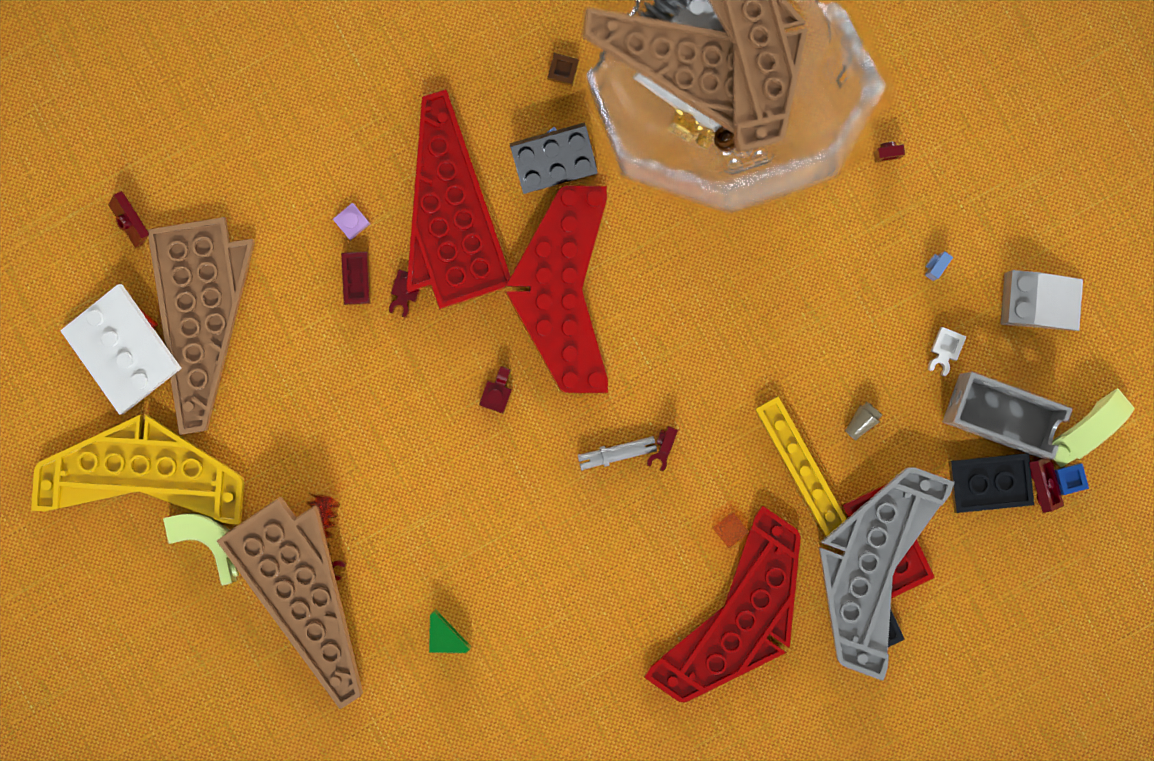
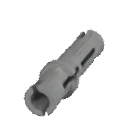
M650 436L609 448L602 446L597 451L577 454L579 462L590 459L588 462L580 463L581 471L603 464L606 467L610 466L609 463L652 452L655 453L657 452L656 445L645 447V445L655 443L654 437Z

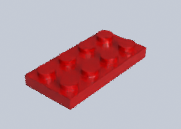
M888 483L842 504L847 518ZM917 539L895 568L892 578L891 599L935 578Z

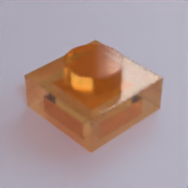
M734 512L728 514L712 527L728 548L732 547L749 533Z

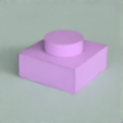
M353 203L333 219L350 240L370 224Z

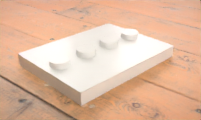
M122 284L116 285L60 330L119 415L126 413L182 369Z

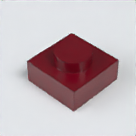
M896 142L880 144V148L873 152L875 162L901 159L905 155L904 144L896 145Z

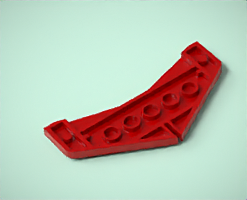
M564 186L560 188L505 286L529 287V291H506L505 293L555 384L564 393H608L607 374L582 291L607 201V186Z
M762 505L754 516L724 606L654 662L645 673L644 678L678 702L685 703L786 654V651L768 640L767 637L770 634L790 648L801 541L799 531Z

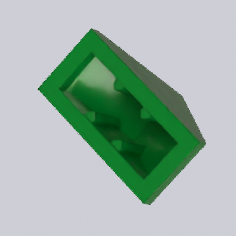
M437 609L430 614L429 653H467L472 646Z

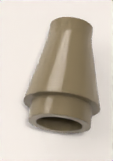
M866 402L863 406H859L849 426L844 431L857 441L860 436L880 422L879 419L882 414L870 403Z

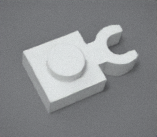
M940 327L931 352L936 353L937 357L930 361L928 370L933 371L935 365L940 363L943 366L941 375L946 376L950 371L948 361L949 359L957 361L966 336Z

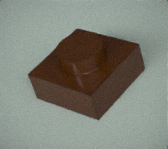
M554 53L547 79L573 86L579 59Z

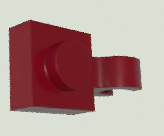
M500 366L495 383L487 381L479 403L480 406L504 414L512 389L505 387L511 369Z
M667 426L666 431L661 429L656 444L660 445L659 450L648 458L647 466L651 467L654 459H660L662 462L660 471L663 472L666 469L667 458L678 433L677 429Z

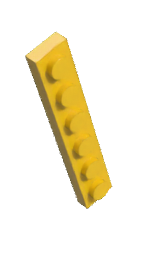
M778 396L757 407L755 410L823 534L827 537L846 520V517Z

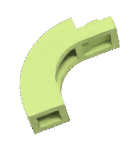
M1118 388L1097 401L1091 412L1075 426L1053 439L1052 445L1059 446L1054 460L1061 468L1074 459H1080L1117 431L1130 417L1135 408Z
M195 513L163 518L169 544L184 540H196L204 543L215 556L221 586L237 581L236 576H239V571L217 543L220 537L230 531L225 525L212 517Z

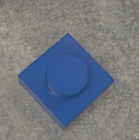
M1083 463L1055 469L1061 495L1089 489Z

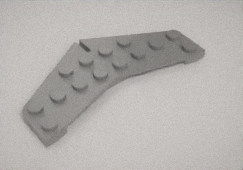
M906 468L821 541V543L843 550V554L839 555L819 547L836 658L843 666L882 681L884 680L888 669L889 655L887 652L892 578L895 568L938 508L947 500L955 482L918 468Z

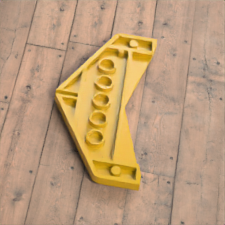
M138 415L40 461L34 469L31 511H50L133 492H142L212 517L226 524H241L244 492L242 476L148 415H145L144 439H141L143 415Z

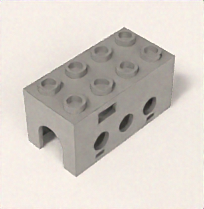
M974 372L959 374L942 422L1024 453H1029L1038 458L1055 459L1059 446L1052 445L1054 433L1062 421L1069 420L1072 408Z

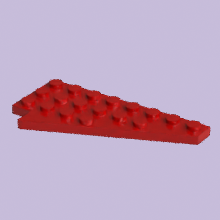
M447 89L422 97L407 276V292L410 293L431 286L438 308L441 310L507 288L505 286L511 277Z

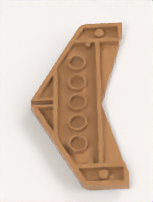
M708 0L733 43V128L736 151L741 153L776 144L783 140L786 134L808 28L785 33L784 29L802 26L806 22L787 0Z

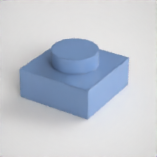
M947 252L940 253L938 256L934 254L926 265L928 271L925 276L932 281L939 279L953 257Z

